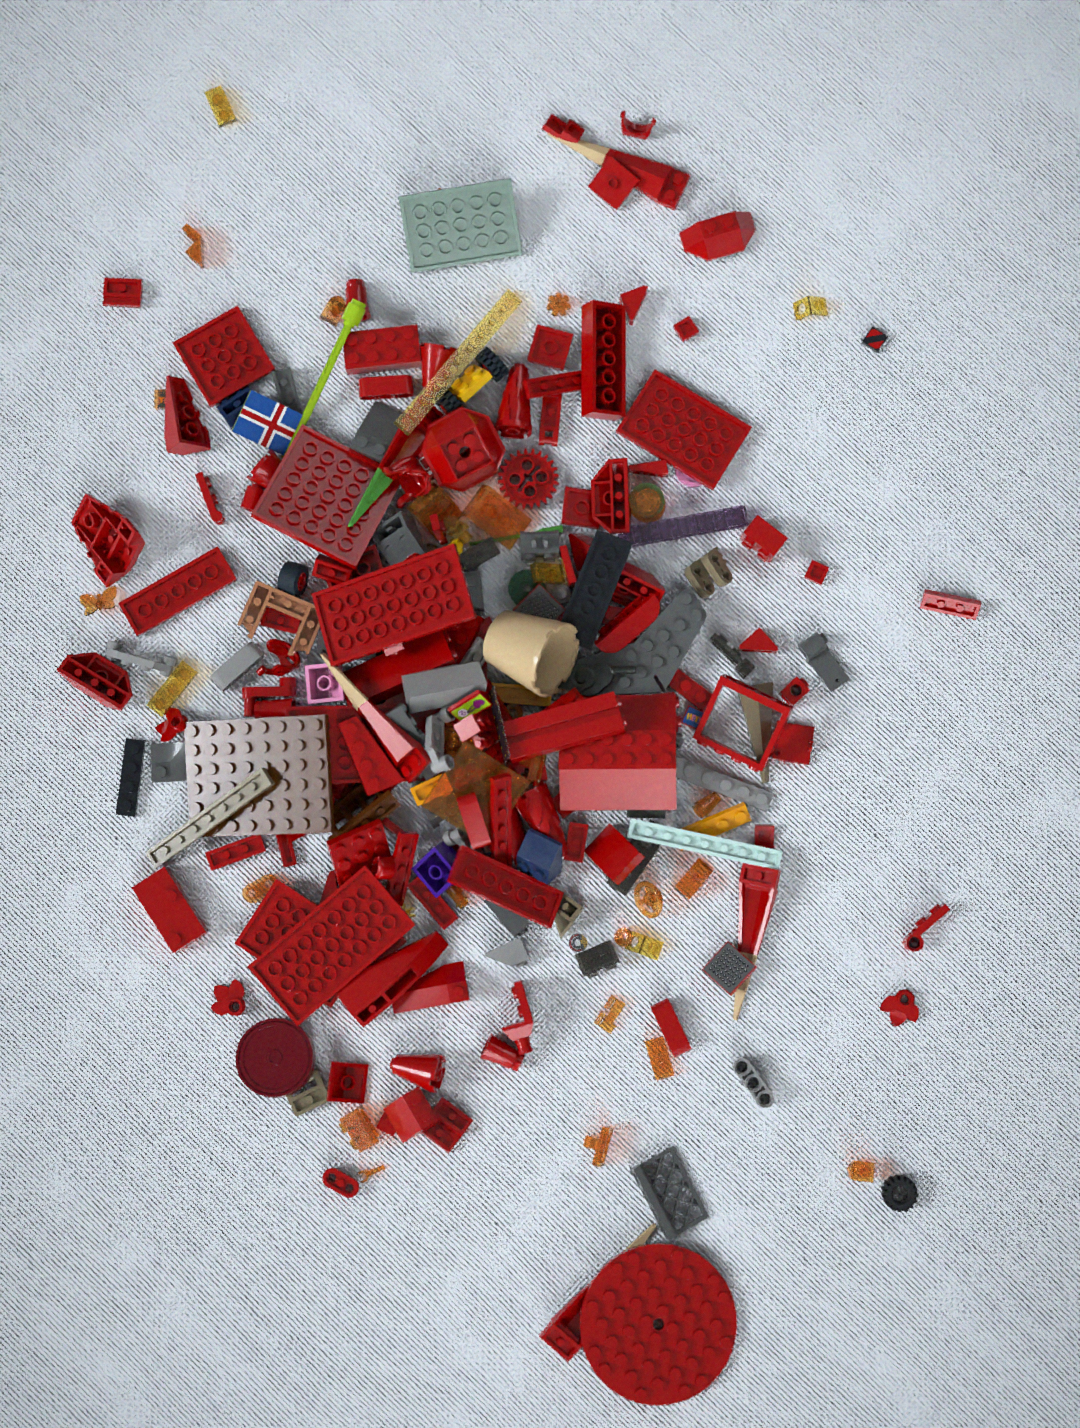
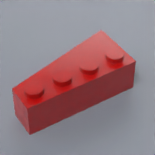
M357 716L337 723L367 796L404 781Z

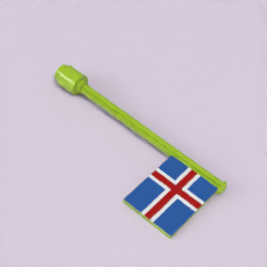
M353 298L351 302H348L341 317L344 320V326L303 414L250 390L232 432L268 449H272L274 452L281 454L283 459L301 425L307 424L351 328L359 326L365 314L366 305Z

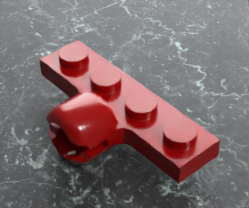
M399 831L393 855L390 857L377 856L371 864V871L378 880H387L386 889L401 906L404 904L419 834L414 831Z

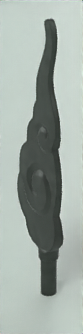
M604 662L594 665L575 664L567 681L561 682L557 688L565 689L569 692L575 687L584 696H594L600 693L604 687L611 684L614 675L636 674V666L617 667L610 666Z

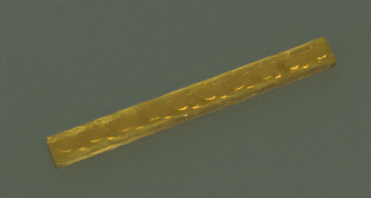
M510 289L501 296L395 420L394 424L407 436L415 429L522 303V300Z

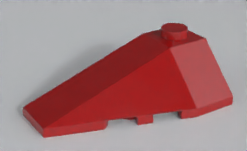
M170 375L166 377L164 438L167 453L188 455L210 450L211 444L208 430L199 419L201 416L199 410L196 411L193 406V397L185 380Z

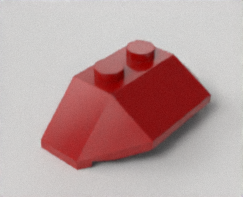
M732 211L699 221L680 232L679 236L684 252L706 261H712L744 251L756 228L751 212Z
M627 458L608 459L591 480L592 519L610 534L630 533L631 487Z
M626 561L611 600L626 607L637 597L641 596L644 598L649 596V593H652L660 603L666 590L652 574Z
M96 652L76 655L69 654L57 668V672L72 686L108 708L122 711L133 696L128 672Z

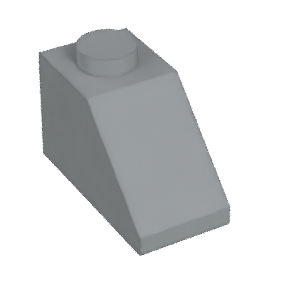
M521 938L485 953L487 958L511 967L516 965L517 968L528 964L526 960L530 959Z

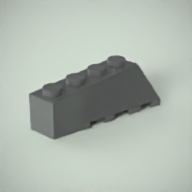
M399 703L385 713L388 718L419 742L425 749V735L417 728L416 721L406 712L407 708L403 703ZM432 761L418 776L420 779L429 780L436 775L431 770Z

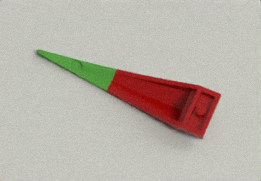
M420 395L411 409L407 411L348 527L353 526L398 476L397 474H385L383 467L390 466L407 456L416 458L421 453L427 424L444 416L424 395Z

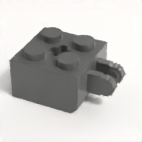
M559 530L520 531L521 560H525V563H535L536 560L544 559V562H555V559H559Z

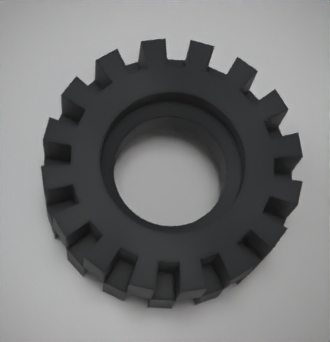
M895 1175L894 1177L890 1176L889 1180L884 1181L885 1184L881 1188V1196L884 1203L890 1209L897 1212H907L908 1209L914 1208L913 1205L917 1204L918 1201L916 1199L917 1197L919 1198V1194L917 1193L918 1188L911 1179L904 1175ZM897 1186H903L907 1190V1196L902 1201H897L893 1198L892 1193Z

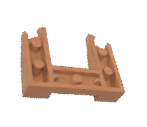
M256 580L237 625L241 626L243 624L250 632L247 636L249 639H253L268 606L302 621L288 655L294 656L296 651H306V655H309L318 635V630H320L315 605Z

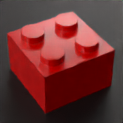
M759 515L754 518L740 538L741 544L746 549L754 550L759 559L764 562L767 560L769 563L788 539Z

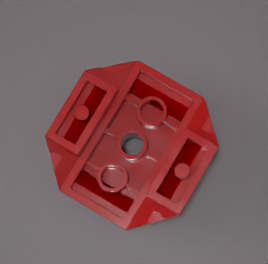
M462 406L427 424L421 447V453L437 484L461 492L496 475L506 451L490 417ZM465 446L468 447V453L461 456L460 449Z

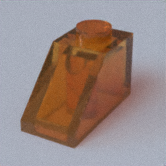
M698 858L674 885V888L684 897L690 899L713 870Z

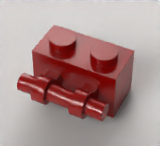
M487 711L470 714L453 725L462 742L473 740L474 746L478 749L493 747L497 742L495 737L488 735V732L496 727L492 715Z

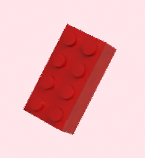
M417 324L351 331L343 346L347 375L421 367Z

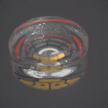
M575 933L569 938L568 944L572 951L582 952L587 948L588 940L585 935Z

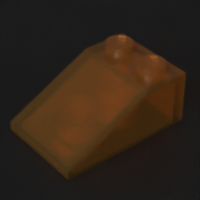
M484 484L481 485L460 514L508 550H511L519 539L520 531H524L532 521L531 518L494 489Z

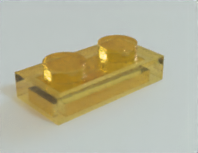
M222 86L204 92L219 128L237 121Z
M540 562L530 564L534 583L561 585L566 582L562 564Z

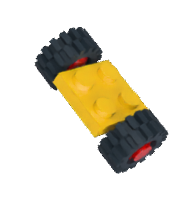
M485 347L475 357L479 366L475 364L469 366L460 378L452 381L448 389L443 387L432 397L445 415L461 406L464 407L459 400L466 403L490 379L498 383L509 373L507 366L503 364L504 362L490 348Z

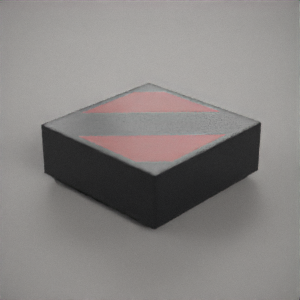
M872 326L861 344L877 353L888 336Z

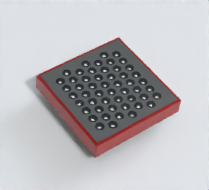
M540 583L512 609V611L557 620L566 610Z
M727 941L702 970L732 996L757 967Z

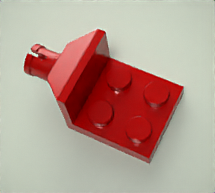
M522 980L514 982V986L511 989L514 999L518 998L520 1003L517 1006L519 1017H524V1020L504 1025L502 1030L512 1041H515L518 1054L522 1055L533 1051L529 1037L532 1033L533 1018Z

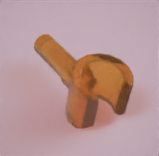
M384 1164L371 1170H361L357 1175L364 1173L366 1179L360 1182L364 1183L370 1179V1176L384 1170Z

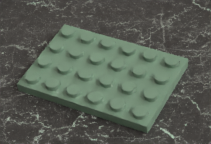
M511 178L398 196L411 273L522 255Z

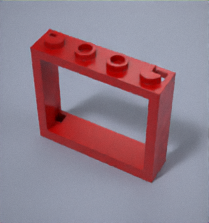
M724 673L718 680L693 738L702 746L707 747L708 745L714 748V751L718 754L731 756V760L740 764L743 762L749 765V769L755 772H762L770 760L794 707ZM723 686L782 713L760 762L702 734Z

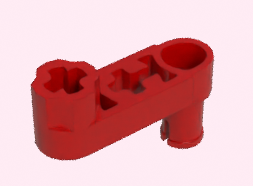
M281 677L279 678V687H243L244 717H254V704L257 698L297 697V678Z

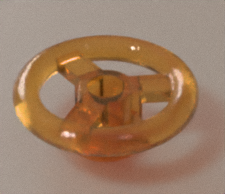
M649 881L639 882L634 890V900L638 910L647 918L658 917L663 908L662 893ZM642 887H645V895L643 899H640V890ZM643 905L650 906L654 912H648Z

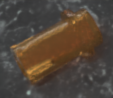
M451 886L456 894L450 888L446 893L457 904L456 907L464 908L469 903L468 896L465 897L457 886Z

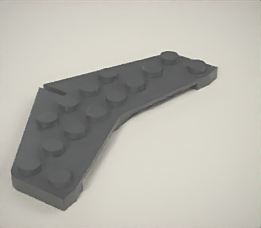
M688 586L674 598L635 643L626 645L615 653L601 652L577 659L575 664L594 665L604 662L610 666L617 667L636 666V674L614 675L611 684L604 687L596 695L613 691L615 695L662 692L654 676L657 675L666 690L705 622L706 612L691 587Z

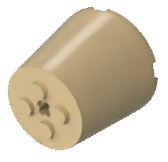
M505 610L493 620L488 628L483 644V656L488 664L541 697H550L559 691L557 687L561 682L567 681L573 670L579 650V640L576 639L578 631L574 625L566 622Z

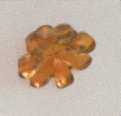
M556 293L555 297L549 296L548 301L550 303L547 304L546 309L548 311L553 310L551 314L554 317L558 313L561 316H565L566 310L571 309V305L567 303L569 297L567 295L561 297V293Z

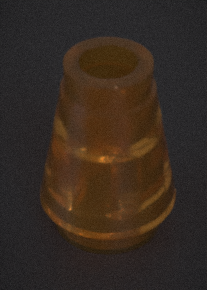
M713 792L694 802L695 805L692 806V809L702 819L712 812L721 801V798L716 792Z

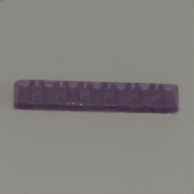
M735 506L631 525L630 533L618 534V537L632 542V547L741 528L748 526L749 522L746 507Z

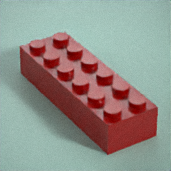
M591 300L582 305L581 417L616 421L626 417V305Z

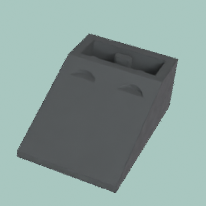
M399 511L379 525L373 535L377 547L390 566L404 561L413 553L422 555L428 552L413 516Z

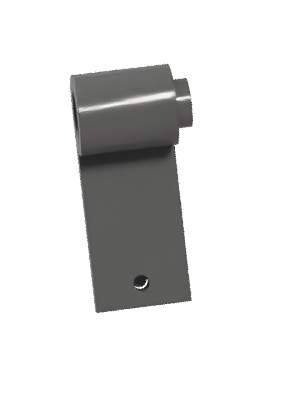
M816 632L797 646L830 692H833L850 680V678L827 649L826 643H828L825 635Z

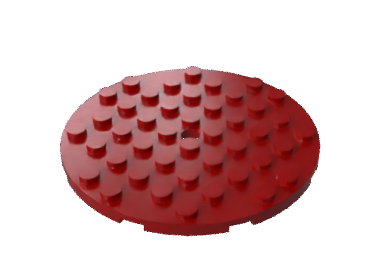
M670 1243L638 1245L610 1259L589 1284L580 1311L581 1343L585 1356L595 1374L616 1394L627 1400L645 1405L661 1406L679 1403L705 1390L715 1381L726 1366L735 1344L737 1331L734 1300L721 1274L698 1253ZM656 1319L663 1320L661 1329L653 1327V1322Z

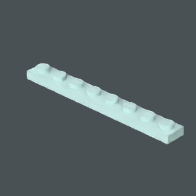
M632 818L630 819L627 838L779 870L782 851Z

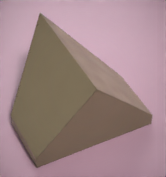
M563 894L554 919L560 939L584 909L566 894Z

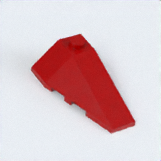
M463 961L444 964L419 978L392 1004L394 1014L470 1000Z

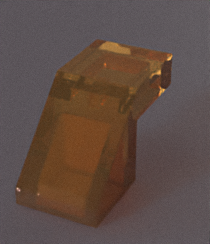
M186 224L182 230L194 243L185 252L190 260L203 269L205 267L204 241L199 233Z

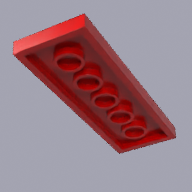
M217 546L118 604L136 636L139 637L235 582L237 578Z
M464 845L459 847L447 882L548 929L552 928L564 892Z

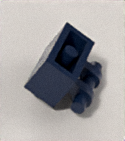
M249 387L242 391L240 389L234 396L228 400L224 399L221 401L222 404L216 407L231 430L251 390Z

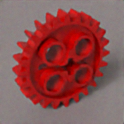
M524 448V454H521L517 450L516 457L510 454L511 460L504 459L506 466H500V469L504 471L498 473V476L503 478L498 480V484L503 485L499 488L500 492L506 491L503 498L510 497L509 504L515 501V508L522 504L523 510H525L526 505H529L530 510H533V505L535 504L540 508V502L547 505L546 498L552 500L553 496L550 493L557 492L553 487L559 486V482L555 481V479L559 478V474H554L557 471V467H551L554 461L548 462V455L541 457L542 451L535 454L532 448L531 453H528L527 449ZM529 462L532 464V468L525 470L522 468V465ZM537 466H539V467H540L539 470H537V471L532 475V473L534 472V469H535ZM544 474L547 479L544 482H540L537 480V476ZM532 475V482L527 481L521 492H517L525 483V477L529 478ZM518 477L520 483L514 485L510 482V479ZM531 488L535 491V494L527 496L524 493L525 490Z

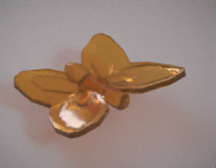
M108 587L102 596L101 594L96 595L97 599L93 595H81L79 597L80 603L83 607H86L84 615L93 614L96 610L113 609L115 607L113 600L117 594L116 587Z

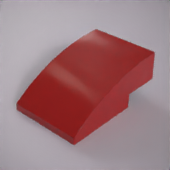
M611 823L604 828L584 851L618 886L645 858Z

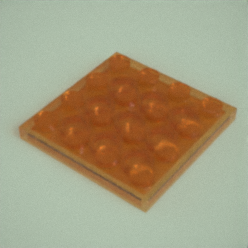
M464 740L453 757L454 768L442 773L422 806L467 833L456 798L475 792L491 841L490 777L507 772L512 776V809L530 784V780Z

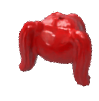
M413 456L404 457L390 466L383 467L385 474L399 475L401 487L405 491V494L396 501V507L402 509L406 503L428 494L432 488L429 474L419 466L417 459Z

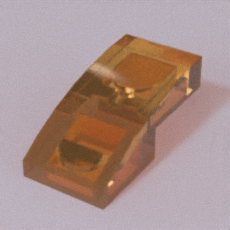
M661 1036L644 1041L655 1080L659 1081L675 1076L664 1037Z

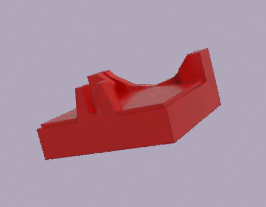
M786 723L770 760L809 765L813 749L812 744L814 743L815 727Z

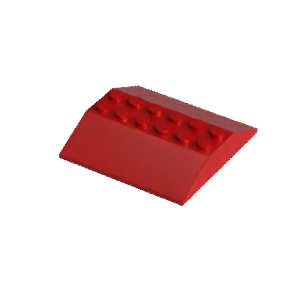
M582 695V697H583L584 699H588V698H591V697L598 696V695H594V696H584V695ZM615 695L616 697L620 696L622 707L619 708L621 715L625 714L628 725L624 726V733L559 750L560 811L677 810L676 695Z

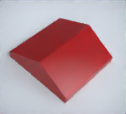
M331 1061L326 1101L364 1104L369 1064Z

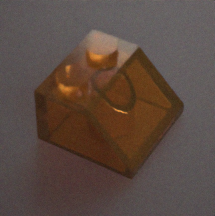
M361 1105L339 1119L341 1122L339 1127L344 1134H349L351 1138L349 1142L355 1151L358 1149L361 1153L381 1139L380 1134Z

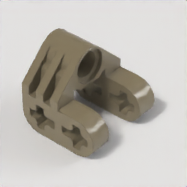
M715 547L700 559L687 566L684 571L686 578L698 596L703 599L708 598L715 592V587L708 575L720 587L731 583L733 579L730 570L726 566L728 562L726 559H723V555L718 551V547Z

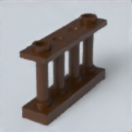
M359 783L334 803L335 832L327 839H333L376 819L382 821L399 808L401 804L390 790H387L385 793L381 790L367 796L362 783ZM376 794L378 798L369 805L366 800ZM360 806L363 810L353 817L351 812ZM345 818L347 823L338 829L336 824Z

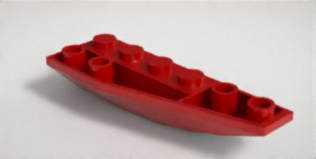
M435 931L370 964L339 990L336 995L362 1027H365L403 995L428 970L449 944L438 931Z

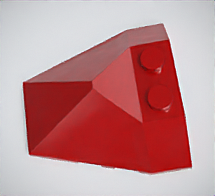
M86 493L71 522L80 542H84L88 550L86 552L87 557L92 559L96 567L93 569L95 574L106 587H110L132 570L145 545V541L128 518Z

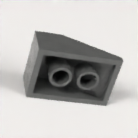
M375 401L357 430L350 449L381 463L406 414Z

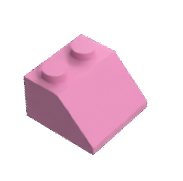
M326 663L305 666L308 704L334 703L345 700L343 689ZM342 665L337 666L342 671Z

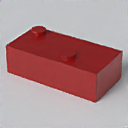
M164 866L132 887V890L172 953H178L209 932L169 867Z

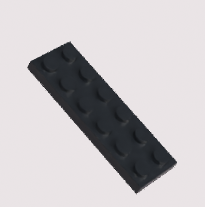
M599 529L595 533L561 622L575 626L578 631L576 639L579 640V647L589 651L592 650L633 546L632 542Z

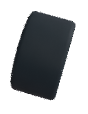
M291 561L284 563L278 576V590L297 598L302 596L307 587L309 576L306 565Z

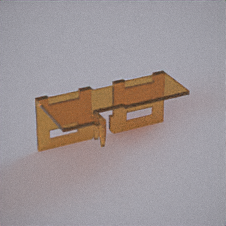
M611 995L604 1006L610 1012L606 1015L601 1011L594 1023L611 1034L614 1028H616L613 1022L626 1004Z

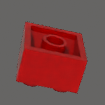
M419 1086L402 1095L383 1109L402 1144L436 1125L438 1122L437 1116Z

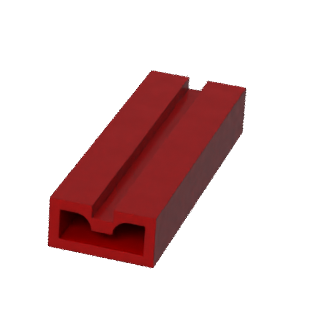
M440 630L405 643L404 649L398 655L386 656L383 653L344 671L343 674L376 705L404 692L402 675L458 664L456 659H459L455 648L451 649L450 643L453 641L450 634ZM345 694L347 704L353 705L347 697V695Z
M613 691L502 722L511 762H520L624 733V726L628 725L625 714L621 715L619 708L622 707L620 696L616 697Z

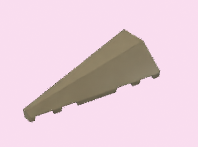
M773 682L752 686L773 696ZM738 693L755 760L760 762L771 739L772 708ZM770 760L766 768L762 772L759 771L762 784L769 782Z

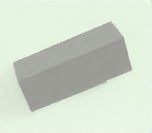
M479 661L460 665L454 664L401 676L409 714L451 706L476 690L486 692L487 681Z

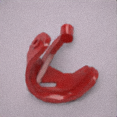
M271 639L266 643L267 649L279 658L280 664L275 665L272 669L262 665L256 670V673L259 676L268 674L282 677L300 668V655L298 651L294 652V656L288 655L291 647L289 643L278 639ZM287 657H289L294 663L291 664L288 661Z

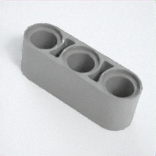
M251 641L220 666L210 678L224 692L257 665L265 655Z
M735 1058L732 1062V1069L752 1098L762 1108L771 1107L774 1103V1096L754 1067L746 1058ZM740 1061L746 1063V1069L742 1072L736 1068L737 1063ZM752 1077H756L758 1080V1084L754 1088L748 1085V1080ZM767 1093L769 1101L765 1104L760 1103V1096Z

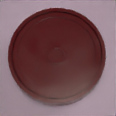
M281 1018L265 1019L251 1026L240 1039L235 1056L238 1075L246 1087L258 1095L269 1098L287 1097L303 1088L313 1073L316 1060L315 1048L307 1032L300 1026H296L295 1023Z

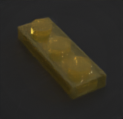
M182 660L148 702L147 706L163 718L198 672Z

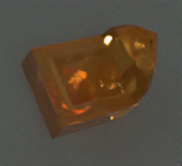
M341 296L331 297L321 313L320 319L337 327L346 309L344 299Z
M852 1161L846 1171L852 1181L874 1183L876 1163Z

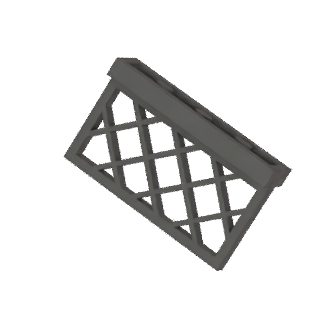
M672 1146L639 1165L630 1168L637 1185L667 1240L671 1241L680 1233L709 1217ZM669 1152L673 1158L671 1167L661 1164L663 1156ZM650 1163L657 1165L655 1176L648 1175L644 1167ZM661 1166L670 1169L668 1180L658 1178ZM674 1170L681 1173V1184L671 1182ZM657 1180L667 1183L664 1194L656 1191L655 1185ZM670 1184L680 1187L677 1198L667 1195ZM683 1188L690 1190L692 1194L690 1202L680 1199ZM666 1198L676 1200L673 1212L665 1209L664 1203ZM679 1202L689 1204L686 1216L676 1213ZM692 1206L699 1207L702 1216L697 1219L689 1217ZM675 1215L685 1218L683 1227L676 1229L673 1224Z

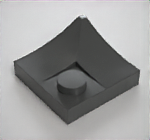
M185 741L150 744L152 783L187 781Z

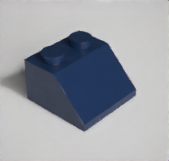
M530 828L517 853V869L549 885L562 872V843Z

